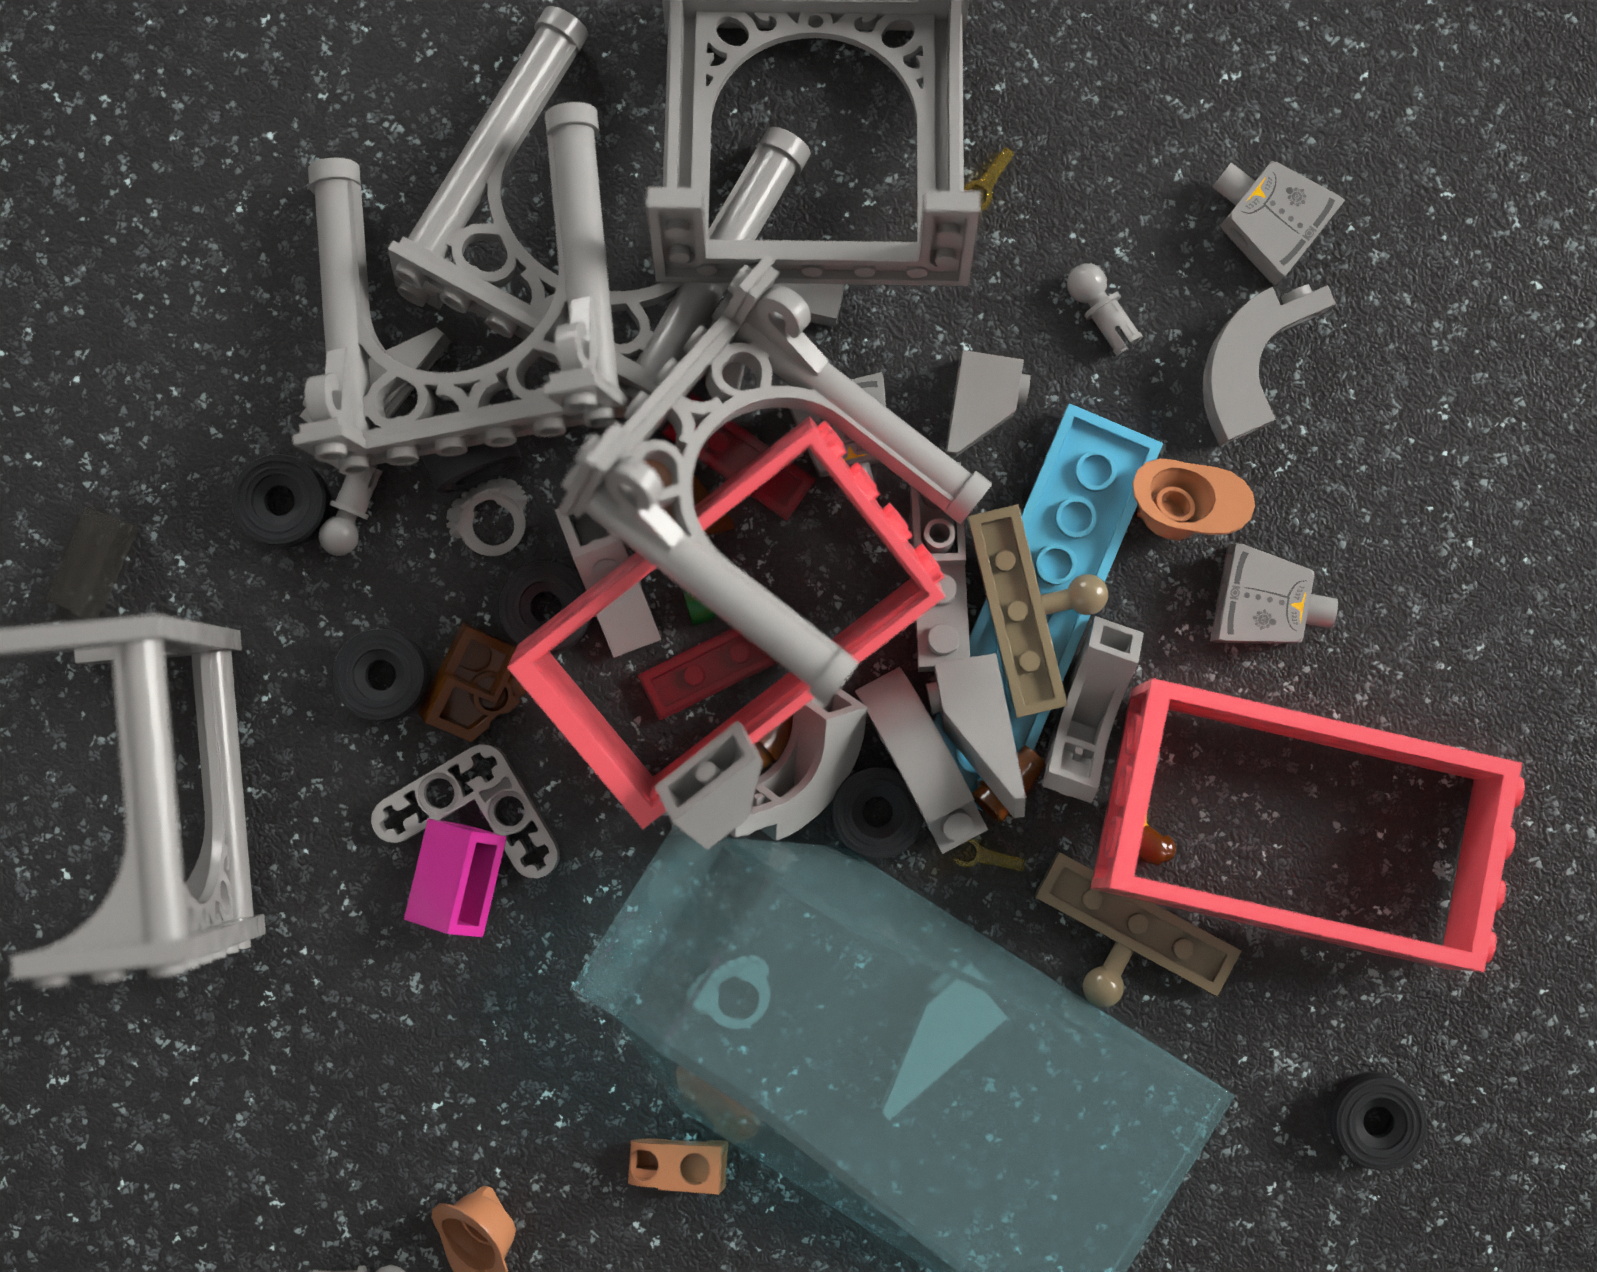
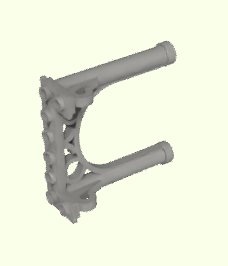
M547 6L534 25L535 35L409 237L403 236L399 243L393 240L388 248L395 286L398 287V293L406 300L421 307L427 303L438 310L441 309L444 303L460 313H466L470 310L485 318L486 325L496 333L507 338H512L513 335H516L523 340L527 339L546 315L555 295L558 275L535 260L512 232L502 206L501 191L503 179L511 160L589 35L586 27L580 20L569 12L554 6ZM779 127L767 128L751 159L709 228L708 240H756L792 176L800 174L811 155L810 149L804 141L785 129ZM488 192V204L492 223L472 224L465 227L483 196ZM476 241L500 242L507 260L501 269L495 272H485L476 266L470 265L463 257L465 249ZM516 266L522 271L520 282L528 288L532 296L530 305L500 289V287L507 285L515 277ZM661 282L638 290L609 291L611 312L627 311L639 329L638 336L633 341L627 344L614 343L618 387L625 393V398L632 403L642 391L650 396L658 388L653 382L665 364L672 357L680 363L687 355L683 347L699 326L703 325L705 327L730 283ZM545 289L552 293V295L545 298ZM674 297L654 332L650 331L649 318L643 308L659 304ZM545 355L540 356L550 362H558L556 358ZM639 356L636 362H634V361L631 360V359H633V358ZM666 420L660 425L659 430L663 428Z
M567 102L555 105L545 113L559 264L557 288L552 303L537 328L515 349L491 363L466 371L436 373L417 370L396 361L384 349L374 331L370 314L360 167L355 161L345 158H325L309 165V189L315 194L326 367L325 374L310 377L306 382L305 401L313 422L299 425L300 433L293 434L294 446L313 455L316 460L334 466L342 474L359 475L369 472L372 465L382 463L396 466L411 465L417 463L419 456L436 453L440 456H457L466 453L469 446L479 444L492 447L509 446L516 443V437L531 434L539 437H555L564 434L566 427L582 424L588 427H606L615 424L616 418L623 417L631 402L625 398V393L618 387L595 137L599 134L597 109L594 106L582 102ZM368 355L387 371L372 384L371 388ZM541 355L558 359L561 370L558 373L549 374L550 383L543 384V388L536 390L526 389L524 383L525 374L528 368ZM504 379H507L510 390L520 400L488 406L491 398L498 391L507 388ZM406 382L413 385L418 393V402L414 410L405 416L387 418L384 407L388 396ZM435 395L443 400L455 401L460 412L432 417L436 410L437 399ZM373 423L380 428L373 429Z
M766 254L753 270L745 265L737 273L727 288V291L730 293L719 304L711 317L716 322L709 330L703 325L697 328L683 347L687 355L680 363L672 357L665 364L653 382L658 388L650 396L642 391L634 399L623 415L628 420L626 424L622 427L616 423L614 426H610L601 438L594 434L584 444L574 459L577 464L561 485L568 492L558 511L566 517L573 512L579 518L586 512L809 685L811 688L808 692L826 705L843 685L859 661L733 565L710 543L699 524L692 499L693 470L702 445L722 425L742 414L766 408H790L808 412L828 421L959 524L966 519L992 485V482L977 471L971 474L828 362L829 360L802 332L811 320L808 305L795 291L784 286H772L779 272L772 267L775 259ZM734 362L748 366L756 377L755 389L742 391L730 387L722 376L724 367ZM772 372L790 386H771ZM706 375V387L713 399L706 402H696L687 399L688 393ZM666 419L673 425L677 434L675 446L666 441H647ZM695 424H700L695 430ZM657 460L665 464L672 475V486L663 489V484L658 475L643 461ZM672 505L676 523L661 508Z

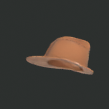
M1159 458L1148 461L1136 471L1132 483L1134 498L1138 503L1137 516L1143 519L1145 525L1155 535L1167 540L1178 541L1189 538L1195 533L1227 535L1242 529L1251 520L1255 508L1253 492L1247 483L1233 472L1217 467Z
M489 1186L480 1187L474 1193L461 1198L454 1205L439 1204L432 1209L431 1217L440 1234L453 1272H508L504 1259L514 1241L516 1228L493 1188Z

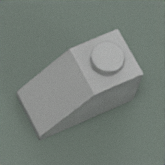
M966 350L962 351L959 358L945 453L952 459H955L1010 419L1016 411L1017 404L1026 405L1031 376L1022 374L1023 359Z
M736 721L654 787L672 822L706 850H709L749 818L763 761L743 725Z

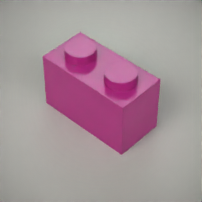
M428 819L404 920L446 934L483 937L507 836L466 824Z

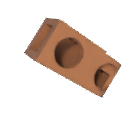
M631 1140L628 1184L658 1188V1190L720 1194L726 1187L728 1141Z

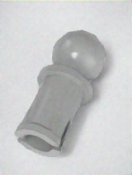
M1092 263L1078 265L1070 272L1067 279L1069 294L1076 301L1090 305L1091 308L1084 314L1087 320L1093 319L1112 347L1114 354H1121L1128 348L1117 333L1119 329L1123 331L1132 346L1140 341L1143 335L1141 332H1138L1119 304L1118 300L1121 297L1119 293L1116 292L1109 296L1106 294L1107 278L1104 271Z
M371 466V470L367 473L346 475L336 500H331L329 503L330 506L338 509L336 516L326 520L319 528L320 546L330 555L345 556L358 544L359 534L355 525L356 519L360 517L368 520L369 515L365 513L383 471Z

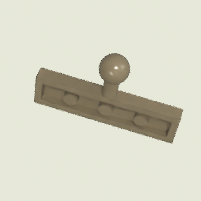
M1019 505L968 516L967 521L1015 717L1019 718L1068 706L1046 615L1073 609L1082 615L1098 613L1104 608L1108 600V589L1105 582L1096 575L1083 574L1074 578L1069 584L1068 589L1041 595Z
M1057 852L1034 897L1116 941L1103 966L1090 970L1084 978L1083 993L1092 1005L1107 1008L1115 1005L1121 999L1124 992V983L1121 975L1134 951L1216 996L1219 995L1241 950L1154 903L1090 889L1094 870Z

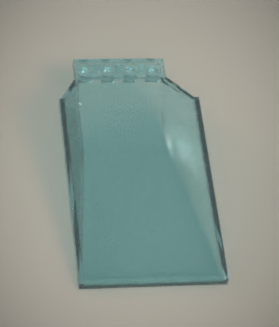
M674 825L571 987L572 990L616 1017L680 1110L933 1272H1127L1235 1098V1095L843 846L725 836L709 850H706L683 830Z

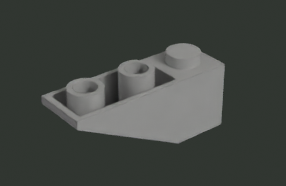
M555 509L586 591L630 557L626 544L586 512L580 518L573 512L566 517L558 509ZM640 581L596 614L614 658L662 640Z

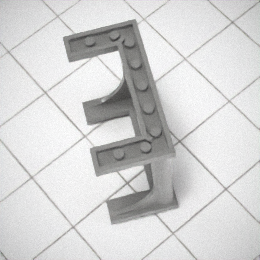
M662 0L664 25L668 27L663 187H648L647 212L656 282L731 283L743 266L747 265L753 270L768 254L775 259L772 267L779 272L774 283L968 286L980 215V192L964 191L963 31H966L970 0ZM743 28L748 35V40L741 46L727 44L718 36L716 29ZM758 29H773V30H770V31H760V30H758ZM858 30H873V31H872V32H859ZM888 30L914 31L911 40L901 47L889 48L882 42L883 35ZM805 38L842 41L866 50L884 62L905 86L916 116L917 242L708 240L712 115L719 93L733 72L750 57L768 47L790 40ZM710 48L716 55L725 58L726 61L721 65L710 66L714 60V53H707V49ZM919 51L923 52V56L917 55ZM916 56V63L919 69L908 67L903 61ZM707 80L711 81L709 86H706ZM919 83H923V89L919 87Z
M164 615L0 629L1 656L74 650L75 663L77 664L113 663L127 835L120 873L113 889L100 909L86 924L62 941L47 948L11 956L13 979L33 977L34 988L70 984L69 974L91 972V982L127 978V968L148 967L149 977L185 973V969L197 968L199 964L213 962V959L226 957V954L237 953L239 949L250 948L251 939L265 935L266 928L264 914L254 915L232 664V651H242L240 630ZM191 655L205 829L197 863L189 879L184 884L165 658Z

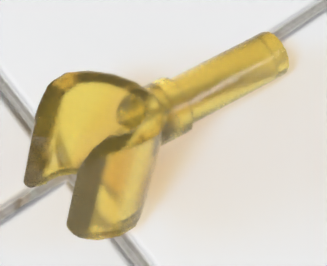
M1004 147L987 173L985 172L980 180H973L964 187V191H971L974 188H982L986 191L987 199L980 206V212L990 207L993 200L992 188L1014 156V153L1009 148Z
M976 838L966 841L972 843L977 850L976 856L972 861L966 862L959 858H953L956 864L962 867H972L978 863L1022 872L1025 866V859L983 848L981 842Z

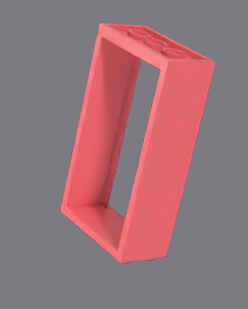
M808 416L694 506V510L699 524L704 531L809 448L911 577L831 639V641L860 663L945 598L939 584L945 576L941 572V567L922 543L915 549L909 543L908 539L912 537L908 530L909 526L893 505L888 503L882 508L875 500L880 495L876 489L877 486L859 462L849 467L842 458V455L846 453L843 447L844 444L826 421L817 426L812 418ZM635 552L519 643L507 668L633 819L644 829L666 812L654 786L736 721L742 724L752 743L755 744L815 697L808 692L811 687L790 671L653 777L549 652L656 568L639 553Z
M1152 678L1131 688L1090 889L1447 970L1484 972L1485 965L1492 960L1496 948V935L1492 932L1495 911L1501 908L1506 893L1505 882L1501 880L1504 861L1510 857L1515 844V831L1511 828L1514 808L1519 806L1524 794L1525 783L1524 779L1520 777L1522 763ZM1167 710L1473 779L1443 946L1135 877L1134 873Z

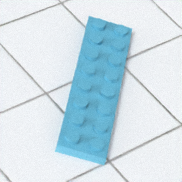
M1070 403L1067 405L1021 513L1041 595L1068 589L1071 581L1083 574L1096 575L1105 582L1138 505L1134 498L1132 486L1136 471L1146 462L1157 459L1163 445L1162 442ZM985 598L969 636L970 657L996 653L1016 752L1023 745L1034 751L1050 710L1019 718L1015 717L987 598ZM1073 609L1046 615L1062 682L1091 616L1079 614ZM937 713L933 722L972 793L977 788L975 782L981 777L944 732L941 714Z

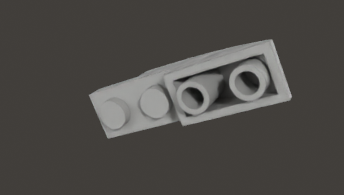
M910 485L911 545L915 549L922 543L941 567V572L945 576L939 582L945 598L915 620L918 672H934V663L970 657L965 571L964 521L959 524Z

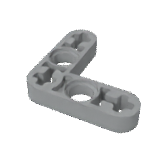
M479 744L467 749L383 799L375 806L372 813L371 824L377 836L386 842L398 843L414 837L426 828L427 820L422 822L420 812L411 815L403 821L404 828L406 829L403 833H400L397 828L387 829L384 825V821L390 817L387 811L390 806L396 811H400L415 804L408 798V794L415 791L418 806L429 815L428 819L442 820L475 800L493 832L507 836L504 850L513 866L521 875L535 879L547 876L556 868L560 860V850L551 831L506 755L493 745ZM479 753L484 758L494 757L497 761V765L491 769L494 778L488 781L485 776H478L467 782V785L473 789V792L466 796L462 781L451 769L459 765L460 773L465 774L477 766V761L474 757ZM438 778L449 781L454 789V798L445 808L432 806L426 796L428 785ZM507 796L519 799L524 807L522 820L514 826H507L501 823L496 815L498 802ZM532 821L535 823L538 831L529 833L530 839L536 847L545 844L550 852L543 858L546 864L543 869H540L536 863L528 866L524 863L523 857L529 851L522 838L513 845L508 835L523 831Z

